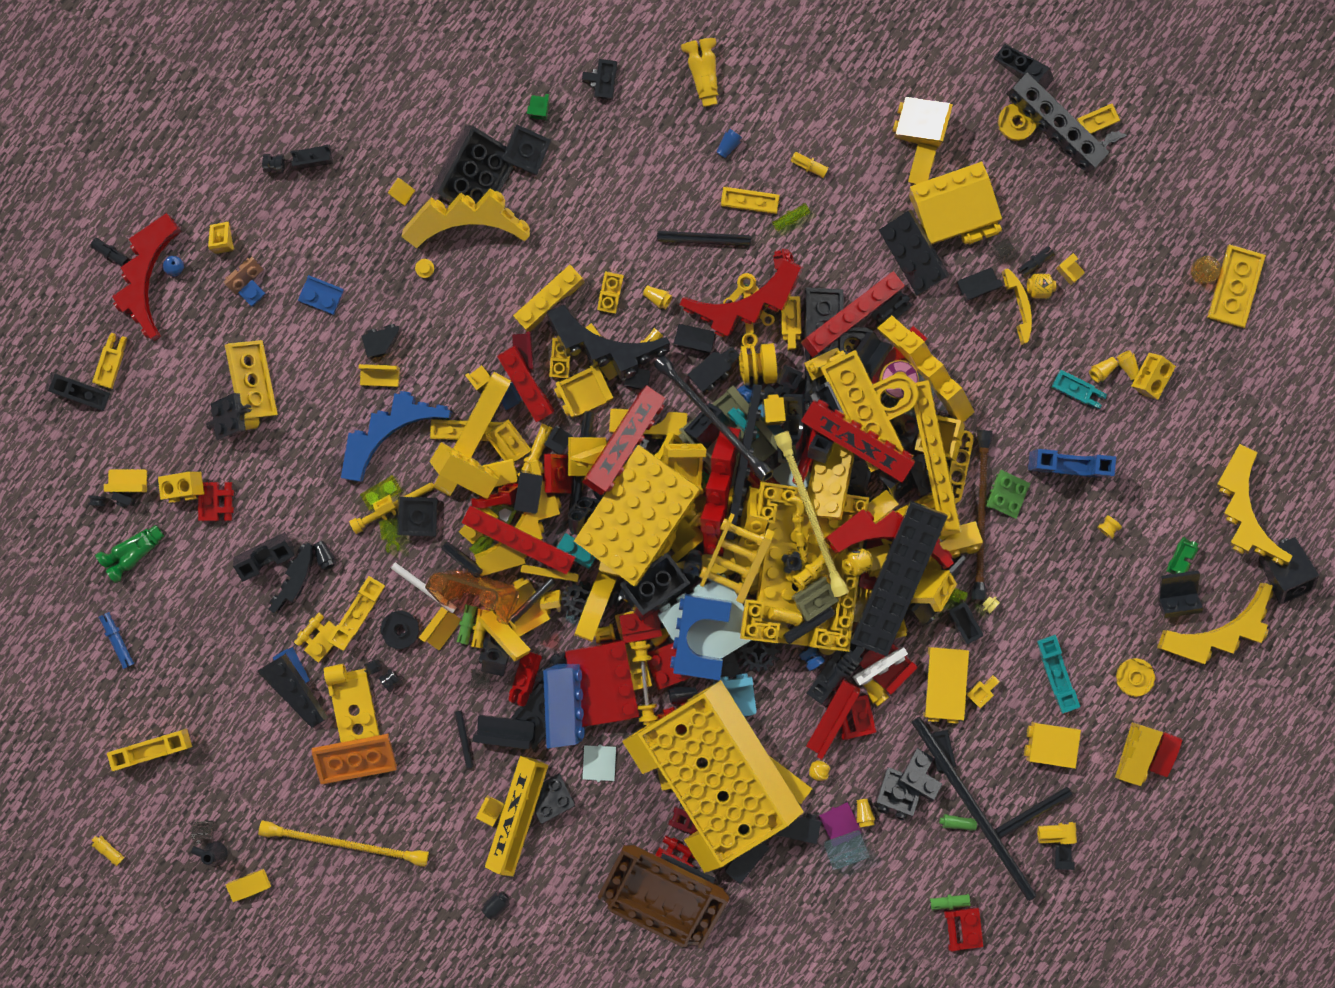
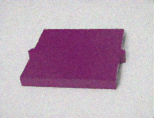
M848 802L836 808L832 807L831 810L819 815L833 846L844 841L849 842L850 838L862 833Z

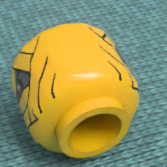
M1033 274L1027 280V293L1032 298L1047 299L1051 297L1052 292L1056 291V281L1052 279L1050 274Z
M857 548L845 554L843 567L851 575L859 576L871 569L873 557L868 550Z

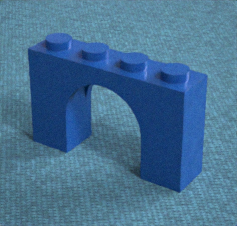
M1036 449L1029 453L1028 471L1108 478L1115 476L1116 456H1073L1058 454L1056 450Z
M685 594L684 599H680L679 610L683 611L682 617L677 618L676 629H679V637L674 638L673 648L677 649L676 657H671L670 668H674V674L720 680L723 659L695 653L688 645L687 633L690 627L699 620L710 619L729 622L731 601Z

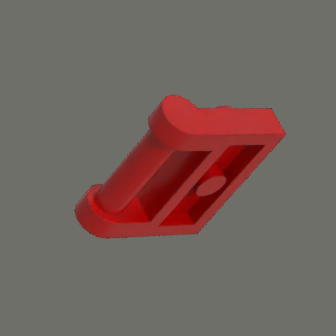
M868 695L858 696L851 708L856 731L850 732L846 717L841 725L843 732L841 734L842 740L876 733Z
M978 907L944 911L948 925L949 951L983 947ZM960 916L963 942L957 943L954 917Z

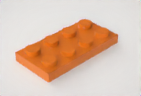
M389 734L314 747L311 751L320 784L397 770Z

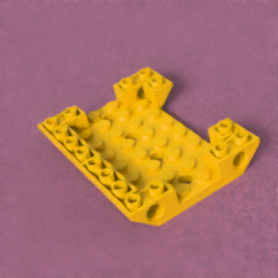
M760 482L757 516L769 518L765 533L769 529L774 531V535L761 563L756 600L745 599L740 639L788 644L784 639V634L789 631L787 623L769 619L767 616L770 607H776L782 610L800 612L795 600L791 596L801 590H793L791 577L800 573L805 565L813 563L822 554L819 547L820 544L817 542V537L811 525L812 523H810L811 521L808 517L802 514V521L800 522L801 531L804 535V551L807 562L802 563L800 570L791 571V573L784 571L785 566L781 560L784 554L790 555L794 551L799 553L795 535L797 532L794 531L796 524L792 521L797 507L794 503L787 502V499L790 497L801 499L799 488ZM847 494L842 520L817 518L823 533L822 536H824L823 538L860 510L864 509L867 511L869 497ZM864 541L845 548L844 552L833 560L836 571L839 572L849 591L847 594L837 597L839 601L831 606L835 611V615L791 644L849 652L859 576H853L846 572L843 563L845 554L857 548H863ZM827 566L818 573L815 580L812 579L805 587L822 576H825L828 584L831 585L830 572Z
M722 680L717 681L688 699L687 703L663 718L651 722L622 740L642 774L656 768L660 769L698 831L685 838L684 841L704 873L726 865L789 826L804 812ZM679 724L687 727V732L683 735L676 732V727ZM699 758L707 759L708 765L705 768L697 766L696 762ZM720 791L728 793L729 798L726 801L718 799L717 795ZM740 825H748L750 828L749 832L741 834L738 831Z

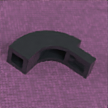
M784 394L786 421L784 422L783 432L789 431L792 439L794 461L798 463L804 452L808 426L801 422L807 412L804 407V395ZM777 446L778 463H789L781 449Z

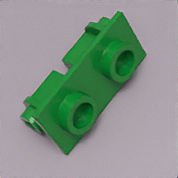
M1182 537L1173 558L1168 563L1166 571L1170 574L1187 572L1191 563L1187 562L1186 559H1194L1199 549V544Z

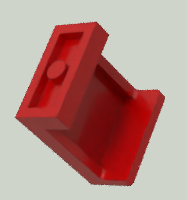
M892 644L888 655L898 649L894 644ZM865 648L860 655L863 660L859 665L866 669L886 656ZM904 656L905 660L897 665L894 663L888 667V671L873 677L890 695L918 668L906 656Z

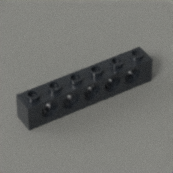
M1028 73L1024 74L1006 93L1012 103L1018 105L1027 117L1037 123L1040 130L1045 131L1051 140L1058 144L1065 154L1072 157L1078 163V166L1087 173L1096 168L1109 153L1095 137ZM1026 94L1031 97L1032 101L1028 100ZM1040 108L1044 109L1045 114L1041 112ZM1054 121L1058 123L1059 127L1055 126ZM1081 147L1085 149L1086 154L1082 152Z

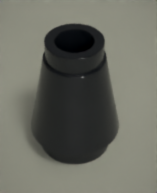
M319 541L313 545L318 566L323 571L331 569L336 565V558L324 541Z
M673 687V689L668 691L670 703L676 706L688 702V699L698 694L696 687Z

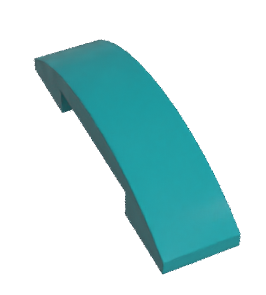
M1056 635L1038 640L1037 644L1042 663L1061 713L1080 708L1075 689L1072 688L1061 656L1062 651Z

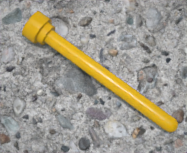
M428 483L404 497H420L432 491L434 484ZM398 500L394 501L395 509L398 508ZM373 512L362 519L354 518L349 523L355 534L363 531L365 525L382 516H378L376 512Z

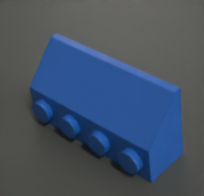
M556 664L543 670L547 748L576 745L583 741L584 728L582 727L584 711L581 708L583 691L580 689L582 671L580 670V664Z

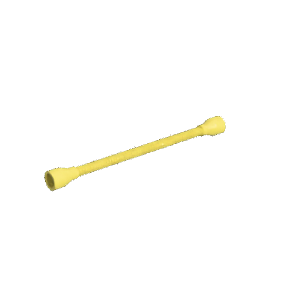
M789 431L774 436L777 446L783 452L784 457L788 460L787 462H789L788 465L795 479L794 481H796V486L799 488L798 490L804 502L808 518L811 521L810 523H812L817 542L820 544L819 547L824 556L823 558H825V563L828 565L834 597L845 595L849 592L847 585L840 577L839 572L836 571L833 559H831V554L826 545L827 543H825V538L822 536L823 533L812 508V503H810V498L803 484L804 482H802V477L799 475L798 466L795 463L796 461H794L792 439Z

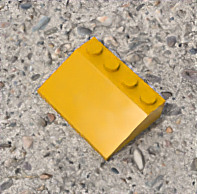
M983 162L910 186V200L931 244L1002 220Z

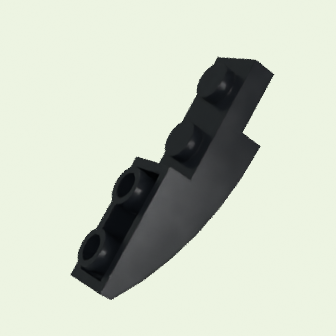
M311 542L303 543L297 551L299 554L295 560L291 559L287 564L285 574L290 577V580L286 579L280 587L282 591L279 595L275 594L269 602L271 606L268 610L274 614L281 610L287 600L292 603L296 602L302 593L313 563L314 544Z

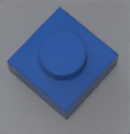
M253 280L238 292L251 307L266 295Z

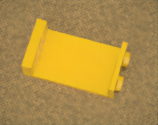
M928 647V681L926 708L923 716L928 717V721L939 722L941 718L947 719L948 723H959V720H964L969 650Z

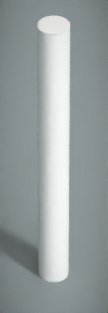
M396 562L393 564L392 570L454 613L457 609L454 604Z

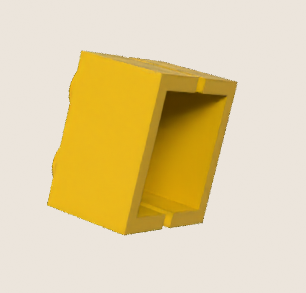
M937 415L946 459L956 461L960 448L957 440H962L965 424L961 420ZM919 433L915 451L923 454L924 451Z

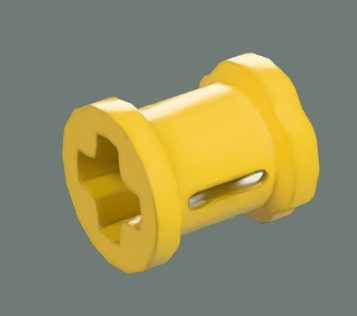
M612 623L609 626L597 629L595 634L597 644H600V641L616 640Z

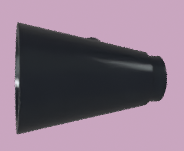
M218 841L208 843L204 849L193 846L191 854L201 857L205 865L213 867L222 865L228 857L226 846ZM206 855L211 857L210 862L207 860Z

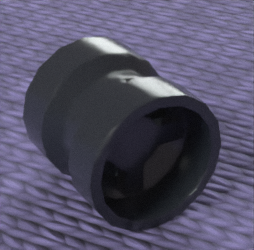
M264 153L262 158L263 172L270 173L271 171H276L283 174L285 170L284 155L277 154L272 156L271 154Z

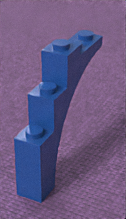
M400 391V394L394 393L391 416H388L389 412L377 410V414L371 413L368 436L366 432L354 430V433H348L341 478L363 482L366 468L374 452L392 433L420 420L434 418L451 419L452 411L447 410L448 407L443 405H436V408L429 407V403L417 402V405H415L416 398L411 396L410 392Z

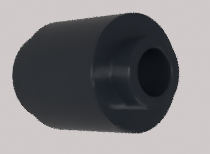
M496 891L483 904L484 907L481 911L488 919L493 920L510 905V898L505 892Z

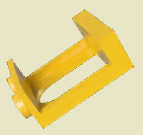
M750 487L742 505V516L738 517V525L760 536L761 534L763 535L769 518L757 516L759 489ZM738 535V545L757 550L758 545H756V542Z

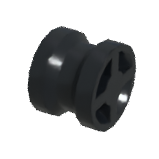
M392 668L387 671L386 675L379 677L381 684L388 692H392L396 685L403 683Z

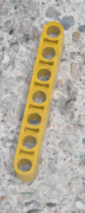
M493 372L453 449L461 452L468 458L472 457L511 380ZM439 475L433 488L451 496L457 483Z

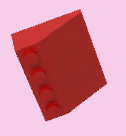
M619 639L565 651L567 664H580V670L582 671V679L580 681V689L583 691L581 708L584 711L582 727L639 717L624 640Z

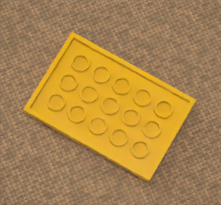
M641 445L636 447L624 465L622 474L613 481L615 485L609 493H605L574 540L575 543L633 586H637L702 490Z

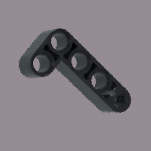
M581 497L575 502L568 513L569 530L572 534H579L601 500Z

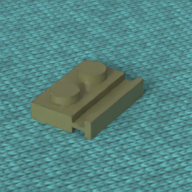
M822 576L805 587L804 590L791 596L795 600L796 606L805 621H809L839 601L837 597H834L831 585L828 584L825 576Z

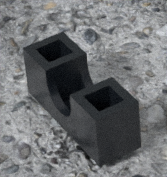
M284 532L233 557V567L242 582L260 574L261 568L266 564L275 561L278 565L294 557V546Z

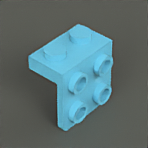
M745 673L736 675L734 679H729L728 676L720 677V680L724 683L744 716L755 715L757 711L752 676H748Z

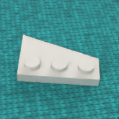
M900 647L854 675L853 679L857 684L864 685L870 682L875 675H881L888 671V667L895 663L897 665L905 660L904 656L908 653L904 647Z

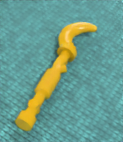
M790 497L787 499V502L794 503L797 507L792 521L796 524L794 531L797 532L795 535L802 563H806L804 535L801 531L800 522L802 521L801 515L804 511V503L798 497Z

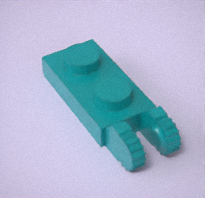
M1059 370L1051 388L1096 409H1101L1102 405L1090 399L1091 394L1093 393L1102 399L1107 397L1106 393L1096 389L1095 386L1063 370Z

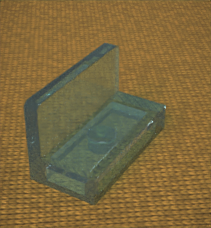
M860 830L824 842V847L833 870L870 857Z

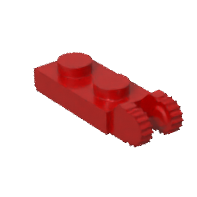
M529 652V654L520 659L513 688L509 692V702L515 703L517 701V704L522 707L527 704L534 686L536 673L539 669L541 655Z

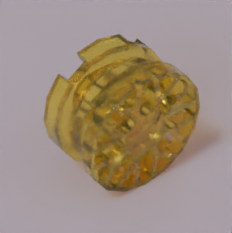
M1204 256L1192 264L1190 274L1195 282L1208 284L1218 278L1221 267L1215 258Z

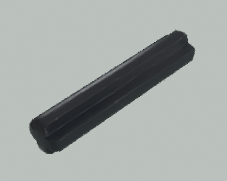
M444 542L441 549L475 578L482 574L483 571L479 566L451 543Z
M830 606L809 621H803L799 626L792 628L784 634L785 641L791 644L835 615L834 609Z

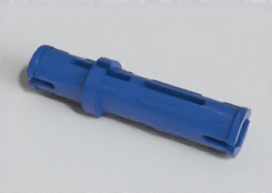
M108 612L98 618L106 631L104 633L105 636L109 638L122 668L125 669L128 667L125 659L129 666L135 663L119 634V627H116L110 615L111 613Z

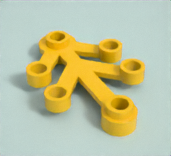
M750 273L740 275L737 280L738 288L723 303H726L728 299L735 302L742 294L746 298L752 295L751 292L754 294L758 291L756 278ZM745 279L750 280L749 286L744 285ZM763 311L760 316L764 325L770 326L774 323L773 315ZM767 316L772 319L770 324L765 322ZM753 322L751 325L745 323L746 334L742 337V344L746 348H750V345L755 347L758 343V337L754 334ZM748 337H753L754 342L752 344L748 343Z

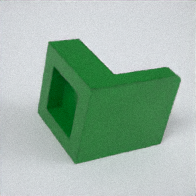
M545 94V97L531 96L530 106L527 108L528 118L547 120L550 103L549 94Z

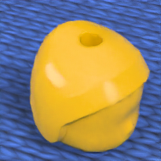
M816 760L810 766L809 775L816 781H825L829 776L831 768L827 763Z

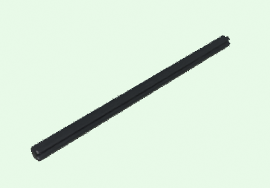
M920 717L915 718L912 721L913 726L1028 901L1034 899L1036 893Z

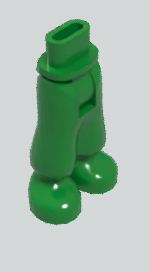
M154 525L152 528H146L126 541L114 546L110 554L98 552L95 554V557L107 569L106 573L110 579L117 584L121 581L122 573L131 570L165 536L159 527ZM120 560L117 565L112 566L116 561Z

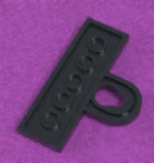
M807 287L804 289L805 338L843 310V289ZM852 327L813 358L837 347L839 351H844L846 355L848 354L844 349L846 339L857 338L859 341H862L867 332L873 333L876 337L878 336L868 328ZM805 349V362L813 358ZM805 367V393L827 382L824 375L812 380Z

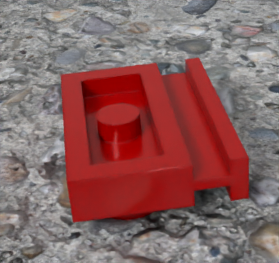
M655 611L642 621L636 613L619 616L625 644L662 637L658 611Z

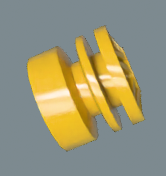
M774 343L761 344L760 353H756L754 345H750V354H747L746 346H741L739 367L744 386L750 385L749 377H753V383L757 385L758 376H762L764 384L777 383Z

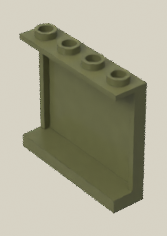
M734 386L712 403L724 412L730 422L728 427L740 429L727 415L733 407L735 409L739 408L746 415L744 419H747L749 404ZM759 419V421L755 422V426L759 429L757 433L760 436L751 443V448H754V457L764 462L777 451V444L774 434ZM693 420L679 429V438L684 444H698L696 440L688 436L684 431ZM741 430V443H742L743 435H744V432H743L742 430ZM718 437L706 449V457H703V462L705 463L703 467L709 474H711V456ZM740 451L738 452L733 472L731 488L734 486ZM748 461L747 467H750L751 472L753 471V467L749 464L750 462Z

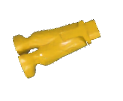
M716 38L699 40L702 57L699 55L698 42L696 40L681 45V50L689 54L688 65L703 107L718 104L716 97L718 96L716 57L712 52V48L717 44Z

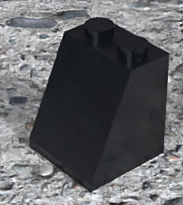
M1296 537L1283 539L1277 545L1292 555L1288 565L1284 564L1281 566L1273 562L1272 557L1259 555L1258 560L1270 585H1273L1272 590L1279 605L1315 590L1319 578L1318 572Z

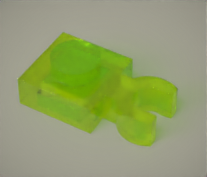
M397 518L379 521L381 539L388 541L385 546L386 552L391 553L390 546L393 544L396 545L397 551H401V545L396 539L402 537V535H397Z
M955 588L949 599L957 603L960 600L966 601L968 593Z

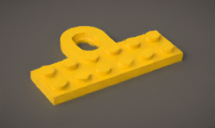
M856 350L820 367L843 413L846 415L845 419L850 422L852 420L859 422L863 425L862 429L867 432L869 430L874 431L880 435L878 439L883 442L888 440L896 445L895 449L902 452L904 448L890 420L910 411L916 405L919 397L916 383L908 376L896 374L872 384ZM901 388L904 391V397L899 400L896 406L892 408L885 407L881 402L882 393L886 389ZM866 461L871 472L879 469Z

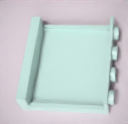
M712 580L705 584L704 587L699 584L693 588L694 592L689 595L732 602L729 622L703 619L695 622L690 627L687 633V642L695 653L702 656L723 658L751 641L740 639L744 606L736 601L737 594L733 589ZM686 593L676 598L677 602L673 605L668 603L659 609L661 612L658 613V616L673 641L675 637H679V629H676L677 618L682 617L683 611L679 610L680 599H684Z

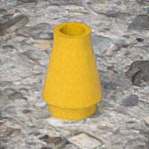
M648 285L643 291V296L660 309H667L671 303L672 295L668 291Z
M1128 350L1117 356V362L1129 376L1130 380L1136 378L1139 368L1135 354Z
M1110 357L1093 365L1091 370H1089V375L1095 382H1103L1118 366V362L1114 357Z
M873 678L870 682L863 685L872 703H875L877 707L889 698L888 692L875 682Z
M868 798L856 800L859 828L875 825L874 820L876 819L869 805Z

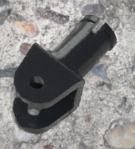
M691 550L684 563L683 573H685V577L690 581V585L695 584L696 576H700L703 560L702 553L698 550Z

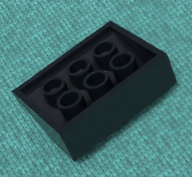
M465 125L430 193L449 204L462 193L465 196H470L475 204H477L490 188L500 192L514 167L501 160L506 146L475 126Z

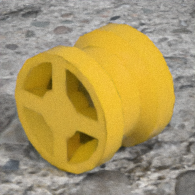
M1107 515L1104 518L1103 524H1099L1097 528L1105 536L1113 539L1115 532L1119 531L1122 526L1115 519Z

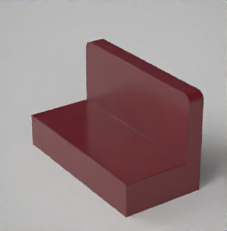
M531 332L513 334V346L516 345L529 371L534 372Z

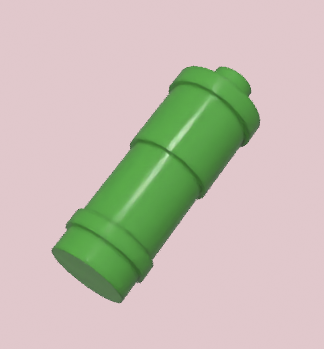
M944 814L943 818L939 820L943 828L965 829L969 831H976L977 822L973 818Z

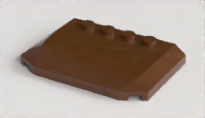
M624 845L597 898L599 900L602 898L607 903V908L611 913L678 946L698 945V948L702 949L730 897L723 888L635 845Z

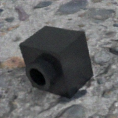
M816 434L809 446L807 457L826 464L833 450L834 441Z

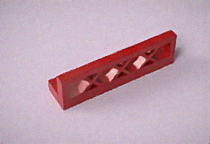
M844 679L806 745L809 749L817 752V758L821 760L860 693V688Z

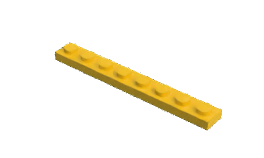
M930 381L916 382L919 397L914 409L934 503L937 511L948 516L942 528L941 536L961 533Z

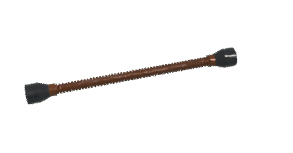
M989 430L977 431L979 453L981 454L978 530L983 543L979 551H977V573L971 589V599L987 600V589L983 576V550L985 548L984 523L986 520L987 455L993 431Z

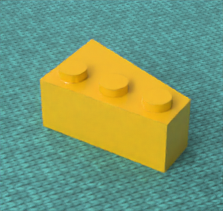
M442 442L429 461L439 475L486 499L499 480L494 474L495 470L488 466H481L475 459L464 456L461 452L452 449Z

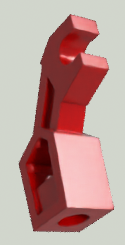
M506 484L498 488V493L490 494L487 499L480 495L479 499L472 498V506L486 508L499 504L511 505L516 501L518 484Z

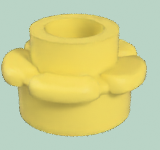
M990 596L982 604L985 607L983 611L986 610L990 614L1000 602L996 599V596L993 599Z

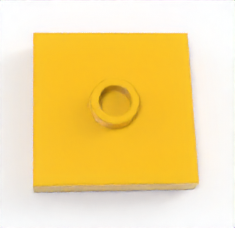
M568 437V476H586L592 465H588V468L577 466V462L569 460L570 457L601 445H606V438Z

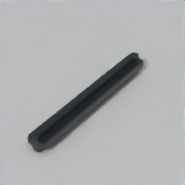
M658 231L657 241L750 246L751 236Z
M1065 787L994 829V831L1001 839L1071 798L1073 794L1068 787Z

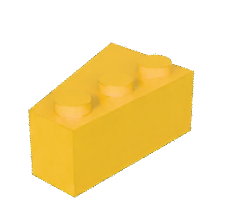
M1132 722L1115 778L1142 786V783L1147 779L1148 768L1163 732Z

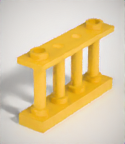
M731 513L728 520L724 518L720 527L723 533L708 567H703L699 576L702 578L700 586L704 587L706 580L710 579L735 590V593L738 594L736 601L743 604L771 543L774 531L767 529L765 535L761 534L759 536L732 524L734 514ZM730 531L756 542L759 548L758 551L753 550L752 552L724 540L727 532ZM723 547L750 559L749 561L752 564L750 567L746 566L745 568L717 556L720 548ZM716 563L742 574L745 580L743 583H736L711 572V568Z

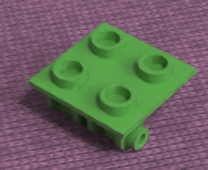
M1000 470L999 474H996L995 485L992 484L993 490H990L991 494L988 500H986V507L996 509L1017 519L1030 483Z

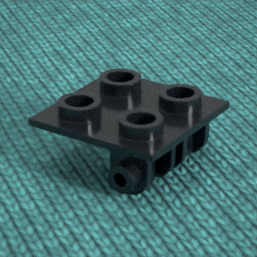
M560 773L543 782L535 807V812L541 825L575 807V801L571 797Z

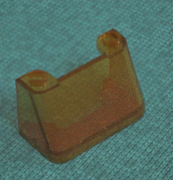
M462 569L434 573L430 576L425 586V589L440 604L449 606V602L453 599L461 600L464 592L479 596L481 605L492 610L497 616V621L508 625L519 599V592L513 585L484 576L475 578L468 571Z

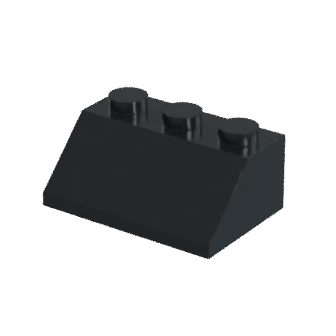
M667 552L652 562L637 586H633L626 580L620 586L629 605L642 621L687 591L690 582Z

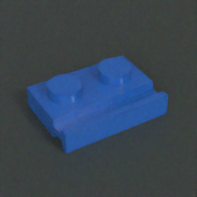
M308 275L298 301L334 315L344 289Z

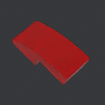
M1164 732L1157 746V752L1149 766V771L1168 777L1179 753L1182 739Z

